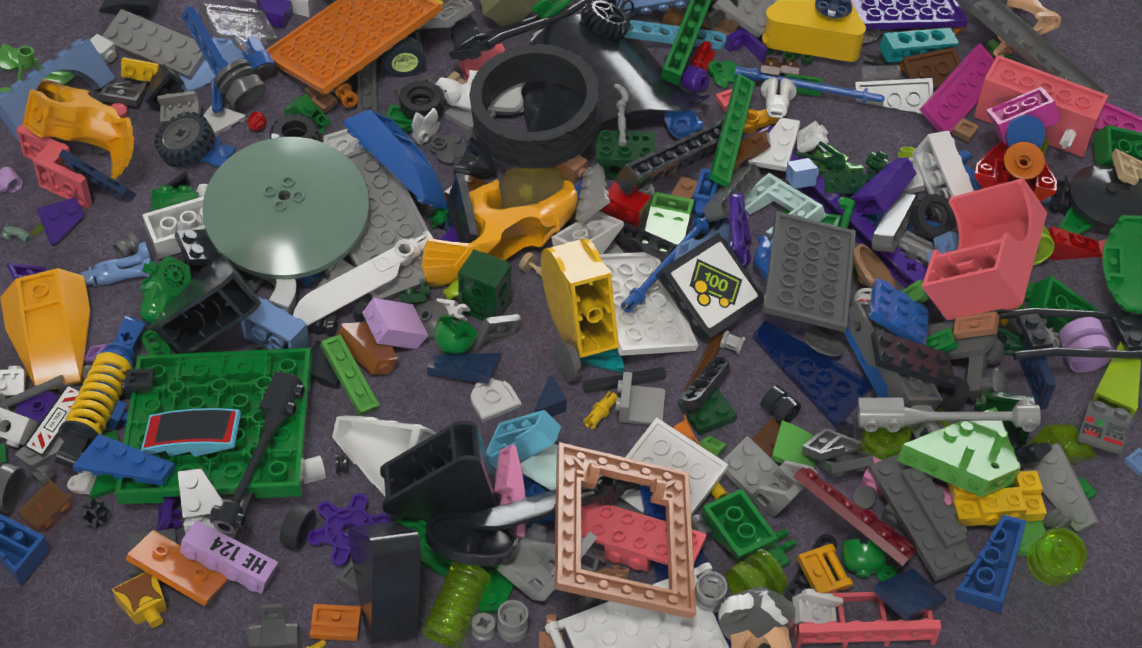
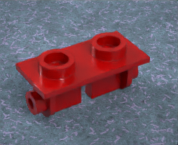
M704 41L700 47H697L690 65L708 71V65L716 51L711 50L712 46L709 41Z

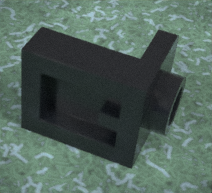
M127 369L126 378L122 379V390L126 392L128 400L131 399L132 392L153 391L154 369Z

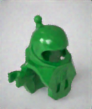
M171 256L165 257L158 264L150 261L149 264H144L142 271L150 275L141 282L140 291L143 294V300L139 313L141 318L148 324H151L191 281L189 265Z

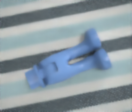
M142 242L138 246V253L129 257L98 263L94 266V270L92 267H89L88 271L81 272L80 274L84 276L86 286H109L114 282L125 279L149 277L150 274L142 270L145 263L149 264L153 260L147 242Z

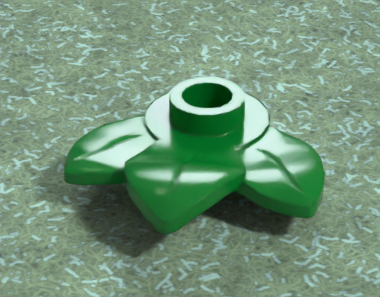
M729 60L722 62L711 61L708 65V73L714 78L716 84L726 89L729 82L734 83L735 69L739 65Z

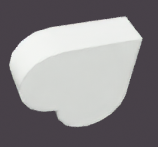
M83 471L71 477L67 487L75 494L89 495L96 480V475H92V472Z

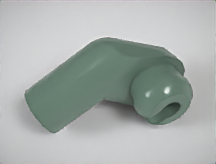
M5 226L1 232V237L6 240H10L12 235L18 237L26 244L33 239V236L21 227Z

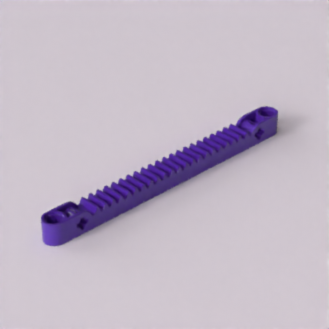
M769 125L757 132L767 130L769 134L770 131L773 129V126ZM793 149L790 161L801 160L800 156L795 154V149ZM821 174L816 177V185L800 188L811 199L823 205L824 212L842 215L843 217L844 210L839 208V198L842 196V193H825L824 178H821ZM854 207L847 229L856 231L855 241L858 244H864L872 250V238L877 227L873 228L874 223H868L869 218H862L863 212L857 213L858 208ZM900 247L896 248L894 253L873 250L887 266L892 276L905 288L918 280L924 281L927 269L916 260L906 259L907 254L900 253Z

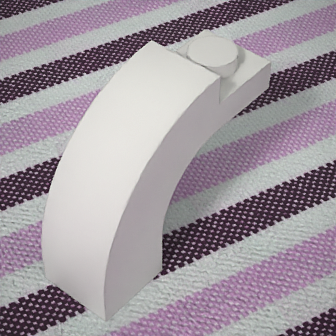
M263 278L271 282L275 287L269 299L271 304L285 309L291 315L296 305V280Z

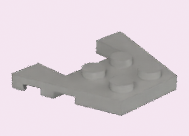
M441 0L444 2V5H442L443 10L436 17L424 23L419 29L450 28L455 25V22L467 18L469 13L475 10L473 3L468 0Z
M717 0L713 8L717 11L722 10L726 13L725 16L727 18H734L740 22L739 26L754 36L759 37L765 31L767 22L766 11L772 4L769 0H741L735 6L730 0Z

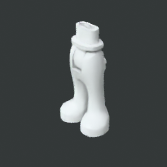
M772 77L762 83L761 94L766 99L767 113L771 117L782 118L786 115L789 101L794 99L797 90L792 81L784 78L780 82V95H777L778 79Z

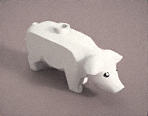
M469 70V79L465 84H460L452 79L440 78L435 85L442 89L446 103L471 111L470 88L472 80L479 71ZM524 83L508 88L492 101L489 108L494 110V117L495 114L514 115L524 111L521 94Z

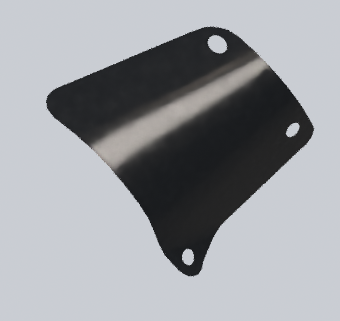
M581 14L572 15L551 24L529 43L532 46L543 44L564 48L563 50H569L579 55L588 63L587 66L592 68L599 86L597 89L599 90L600 124L618 116L619 109H617L616 104L622 97L620 92L614 87V84L624 87L629 95V101L626 104L624 114L646 109L685 111L710 97V95L701 96L689 93L678 85L660 79L663 67L639 39L624 37L619 41H611L610 39L606 40L603 37H599V35L593 34L594 32L588 30V27L583 25L584 22L581 21ZM530 81L526 82L521 89L528 132H540L561 126L571 120L584 104V101L577 93L566 86L554 82ZM702 99L694 104L689 103V101ZM537 167V170L543 172L549 170L551 167L540 169L539 167Z

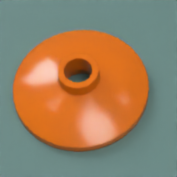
M1019 142L1010 146L1006 151L1004 165L1008 173L1013 177L1029 180L1037 177L1042 172L1045 165V157L1036 145L1028 142ZM1020 162H1025L1027 165L1022 166Z

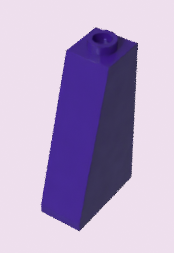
M908 157L894 159L850 197V199L856 202L854 207L858 208L857 213H885L917 174Z

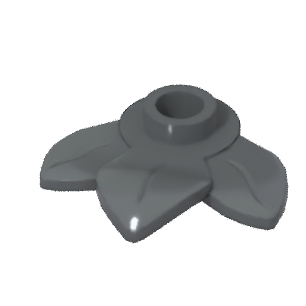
M456 134L434 137L429 144L430 151L436 154L437 159L445 164H453L454 159L462 158L466 151L463 146L458 144L461 136Z

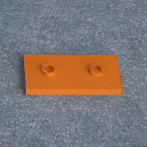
M152 530L127 554L126 561L203 606H206L229 582V579L215 570H209L203 564L186 558L180 553L181 546L155 530Z

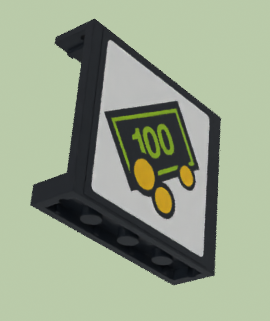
M719 233L671 262L656 274V277L702 343H705L717 333L764 303L762 291L753 283L750 274L744 270L739 258L733 254L728 247L727 241Z

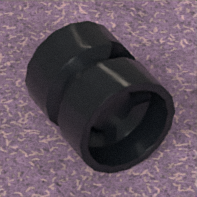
M779 385L772 387L764 395L760 403L761 408L769 414H774L775 419L780 424L782 421L790 423L794 420L802 407L801 403L795 398L788 397V393Z

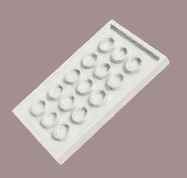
M645 252L600 254L603 263L609 269L612 276L619 348L617 349L619 354L636 355L696 351L698 343L689 323L659 280L645 293L646 299L639 303L631 313L623 311L628 305L621 308V303L629 296L630 291L635 287L639 288L661 264L660 259Z

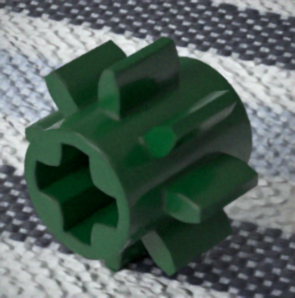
M879 150L877 153L871 152L865 162L869 166L867 171L872 174H878L890 164V161L887 160L889 155Z

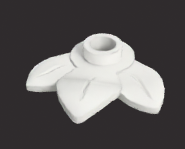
M432 108L425 117L419 113H416L414 116L412 138L419 145L427 142L439 130L440 122L437 121L438 113L435 108Z

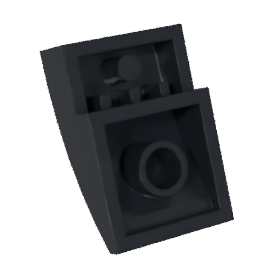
M104 0L99 12L117 15L122 9L134 15L151 17L160 0Z

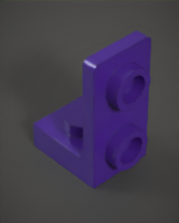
M744 28L726 35L725 49L729 53L745 46L761 62H763V59L766 60L767 48L765 45L760 43L753 34Z

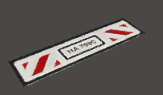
M69 384L65 386L25 442L24 447L44 456L58 436V429L65 422V418L70 412L72 404H74L79 389Z

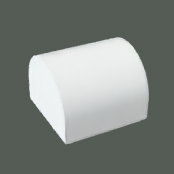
M321 456L304 460V484L326 478Z

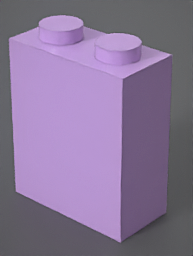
M373 298L362 312L377 344L418 349L428 336L413 304Z

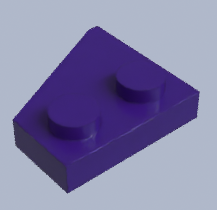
M76 197L37 209L51 246L55 245L84 216Z

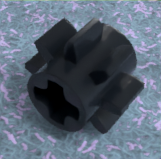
M92 499L88 504L86 503L80 507L83 512L79 518H82L85 527L92 525L96 529L101 524L103 525L108 522L106 515L110 510H107L104 501L96 503V500Z

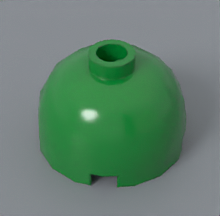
M442 315L435 326L434 338L443 353L462 354L473 346L477 338L475 328L464 320H461V322L455 321V316Z
M860 539L842 542L841 558L843 564L849 571L856 573V577L870 578V574H875L884 567L887 553L873 541L868 540V543H860Z

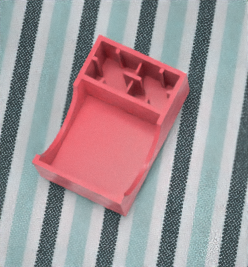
M1024 178L950 197L949 205L956 217L959 231L958 248L955 251L943 254L937 249L933 250L922 288L946 320L998 309H1015L1023 303L1047 211Z

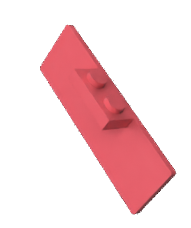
M594 503L581 507V537L585 538L590 531L597 536L594 542L604 545L606 559L612 563H620L634 570L645 572L649 571L651 560L668 565L666 521L613 505ZM692 530L694 563L706 540V534L696 530Z

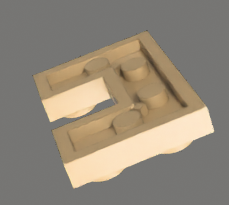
M1115 149L1111 156L1118 179L1124 183L1128 182L1135 185L1139 178L1142 179V161Z

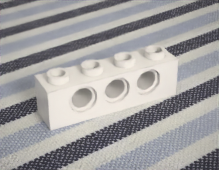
M0 407V438L7 439L6 444L19 448L20 444L24 445L33 433L38 421ZM9 423H11V428H10V430L7 432V431H6L7 425H8Z

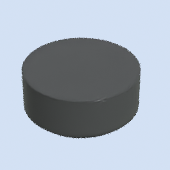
M863 485L855 490L853 499L860 507L869 508L875 504L877 493L871 486Z

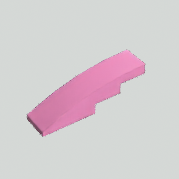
M513 444L499 450L494 492L502 495L501 505L525 498L522 469L516 446ZM525 524L511 528L517 535L518 540L525 538Z

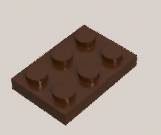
M955 47L903 57L901 63L907 79L932 78L933 90H936L960 64V60Z

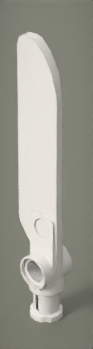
M424 231L423 235L415 239L399 240L392 249L311 291L299 301L293 316L302 319L309 326L394 280L397 277L400 265L407 266L412 263L413 259L424 250L428 238L433 239L429 231Z

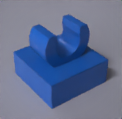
M118 401L111 415L108 429L116 431L119 424L126 427L128 412L125 411L127 403Z

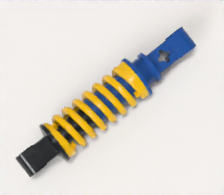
M125 315L114 342H110L105 349L100 350L96 354L87 378L84 380L83 386L80 388L74 404H72L70 412L65 418V422L58 429L59 436L64 442L57 452L55 463L73 469L72 466L98 434L102 435V432L106 429V423L109 422L119 397L123 394L122 379L126 378L127 369H135L133 366L135 359L133 350L144 332L146 322Z

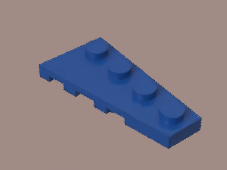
M98 434L72 466L74 472L78 473L88 471L92 472V475L97 476L108 474L118 479L128 477L134 478L137 482L164 485L176 469L172 462Z

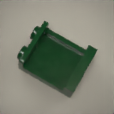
M981 389L979 398H975L974 410L976 412H984L996 407L998 412H1011L1018 401L1030 399L1034 402V397ZM1002 421L1008 435L1016 436L1017 444L1026 445L1029 432L1024 431L1022 427H1015L1012 421Z

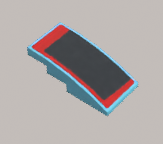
M206 408L177 410L149 415L141 451L149 454L166 451L169 456L191 452L196 457L234 448L241 412L237 409Z

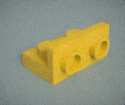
M130 58L121 59V77L150 82L151 78L160 69L159 64Z

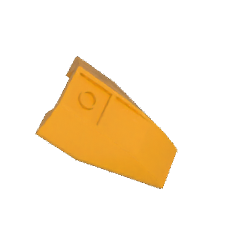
M57 268L16 278L0 296L5 330L34 386L40 385L61 374L66 385L82 383L91 312L84 276Z

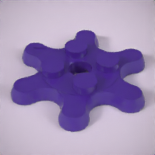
M363 493L354 494L350 504L345 508H337L330 501H323L318 505L317 509L318 513L325 518L326 523L320 529L311 530L307 535V540L313 546L323 544L333 546L331 562L337 567H342L346 564L348 556L351 554L348 534L344 530L353 526L391 522V517L386 513L378 515L368 514L365 511L368 498Z

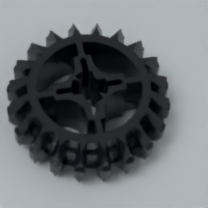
M606 0L588 1L580 15L581 21L584 22L583 25L588 27V30L594 32L593 34L599 35V37H603L606 40L610 39L611 41L623 39L631 25L628 15L623 13V10H620L618 6H614L612 3L606 2Z

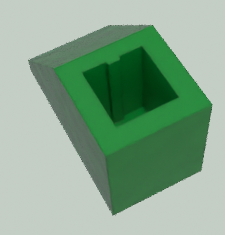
M306 93L293 99L283 111L287 116L292 113L293 115L300 113L302 116L308 115L309 119L313 118L319 126L320 135L331 123L328 117Z
M161 185L160 188H152L151 212L196 199L198 192L185 185H180L179 188H172V186Z

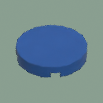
M1019 115L1013 118L1006 128L1005 141L1008 147L1019 142H1028L1040 148L1045 139L1043 123L1032 115Z

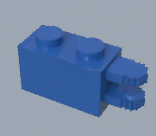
M702 168L693 196V213H696L695 218H703L705 216V205L721 187L720 184L709 179L710 169Z

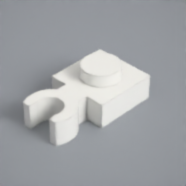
M437 298L436 301L442 303L447 308L449 315L455 316L459 321H467V318L461 315L463 311H470L466 304H458L455 300Z

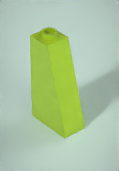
M1120 342L1117 350L1125 351L1122 343ZM1112 358L1092 401L1103 402L1115 409L1122 408L1132 414V421L1138 408L1141 358Z

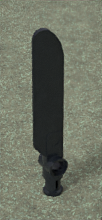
M601 475L594 489L581 487V507L594 503L612 505L616 502V498L623 496L624 493L640 490L641 484ZM556 489L474 513L469 516V524L476 529L496 531L555 515Z

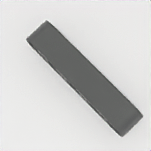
M755 164L741 167L734 171L730 184L726 188L721 186L705 205L704 213L709 222L730 217L729 197L736 193H741L746 197L760 179V172Z
M901 193L885 212L874 232L872 250L895 252L911 221L910 211L913 208V204L918 200L917 194Z

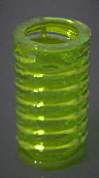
M453 561L440 588L441 591L437 594V599L430 610V616L425 620L426 625L421 629L422 633L430 640L443 646L460 648L464 640L463 635L467 633V627L471 625V619L475 616L474 611L478 609V603L482 600L481 594H484L486 591L484 585H488L491 580L490 575L479 566ZM434 632L442 636L443 638L441 639L437 637L436 635H434Z

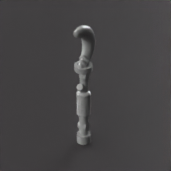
M614 84V87L620 92L622 97L616 104V107L619 109L617 114L619 116L618 130L620 131L619 146L624 147L626 146V118L624 117V111L629 101V95L624 87Z

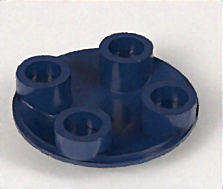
M851 0L815 1L817 11L830 18H844L853 9Z

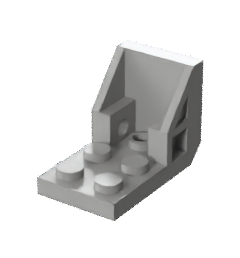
M748 436L722 460L729 464L725 474L740 489H743L746 495L762 511L774 517L805 487L793 477L796 472L804 467L818 473L812 466L787 460L779 467Z
M591 531L585 538L581 537V558L597 538ZM522 538L518 543L516 555L510 561L501 564L497 570L532 600L545 601L554 590L555 544Z

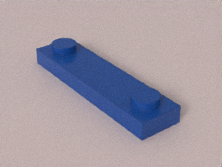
M193 5L186 7L181 17L216 76L228 65V62L220 54L202 23L200 14L194 9Z

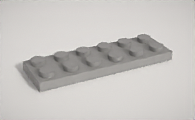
M122 9L102 36L113 42L115 48L148 62L159 64L160 67L165 64L175 73L188 79L193 78L205 60L194 39Z

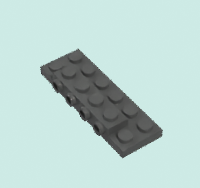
M899 454L869 466V472L935 581L973 566L976 558L965 542L968 535L967 529L963 523L959 524L957 522L954 507L946 504L944 492L940 486H935L933 476L897 461Z

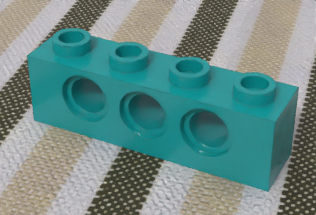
M951 28L884 33L879 48L888 63L899 62L903 57L955 47L957 49L959 42Z

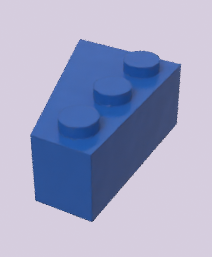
M0 514V563L22 586L50 550L45 536Z

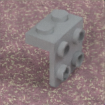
M624 372L623 380H618L617 393H621V398L616 399L615 410L620 411L619 422L651 425L656 417L663 421L665 390L662 388L631 385L632 372Z

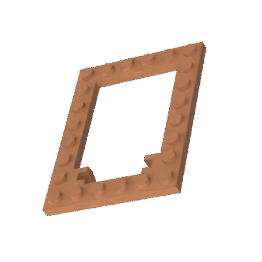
M559 442L556 451L554 589L693 619L696 615L689 472ZM599 475L650 486V492H653L650 502L666 506L669 589L581 570V487L594 489Z

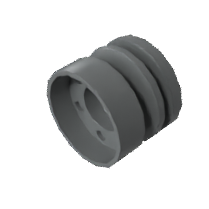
M239 59L228 64L214 78V84L222 94H226L225 99L234 110L242 109L255 102L266 90V85L258 75L254 74L255 70L250 66L247 59Z
M1 461L0 512L7 514L16 508L24 494L26 472L22 467L9 463L3 464Z

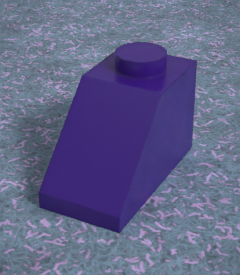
M256 0L257 9L266 24L285 29L293 15L292 2L288 0Z

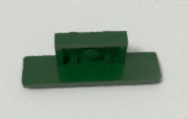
M836 170V173H825V193L855 194L877 174H863L861 170L851 171V173H848V170Z

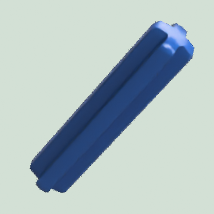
M213 78L211 80L212 111L214 113H221L223 111L222 93L214 84Z

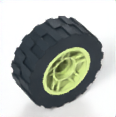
M406 37L382 54L385 70L392 74V76H398L399 78L416 75V73L424 68V63H426L421 42L419 43L417 39L412 37Z

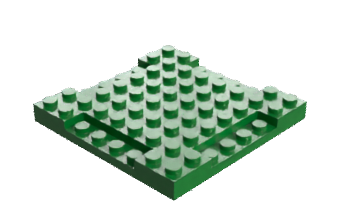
M294 348L137 356L135 369H154L153 391L131 393L123 444L141 450L149 415L186 409L219 408L240 410L241 415L234 448L196 457L191 452L169 456L166 451L151 454L174 463L176 469L164 485L137 482L134 478L128 477L123 479L117 478L115 495L118 504L163 503L164 497L180 496L178 472L202 469L218 494H235L262 436L265 419L262 417L259 405L275 371L297 376L302 381V386H305V394L302 399L296 398L294 402L297 404L295 416H288L286 421L281 424L270 438L245 493H255L256 498L301 496L308 392H310L313 361L311 349Z

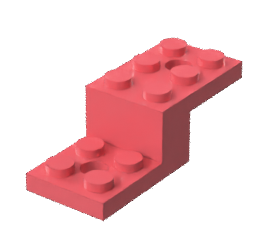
M20 125L16 131L24 157L33 161L39 186L67 200L76 197L81 207L89 209L92 205L87 179L82 174L75 173V170L64 164L65 159L58 156L62 149L70 153L69 147L64 143L53 140L51 137L40 138L27 127Z

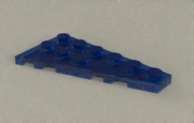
M766 320L753 334V339L836 429L856 408L858 398H864L872 388V384L867 379L826 355L815 351L807 344Z

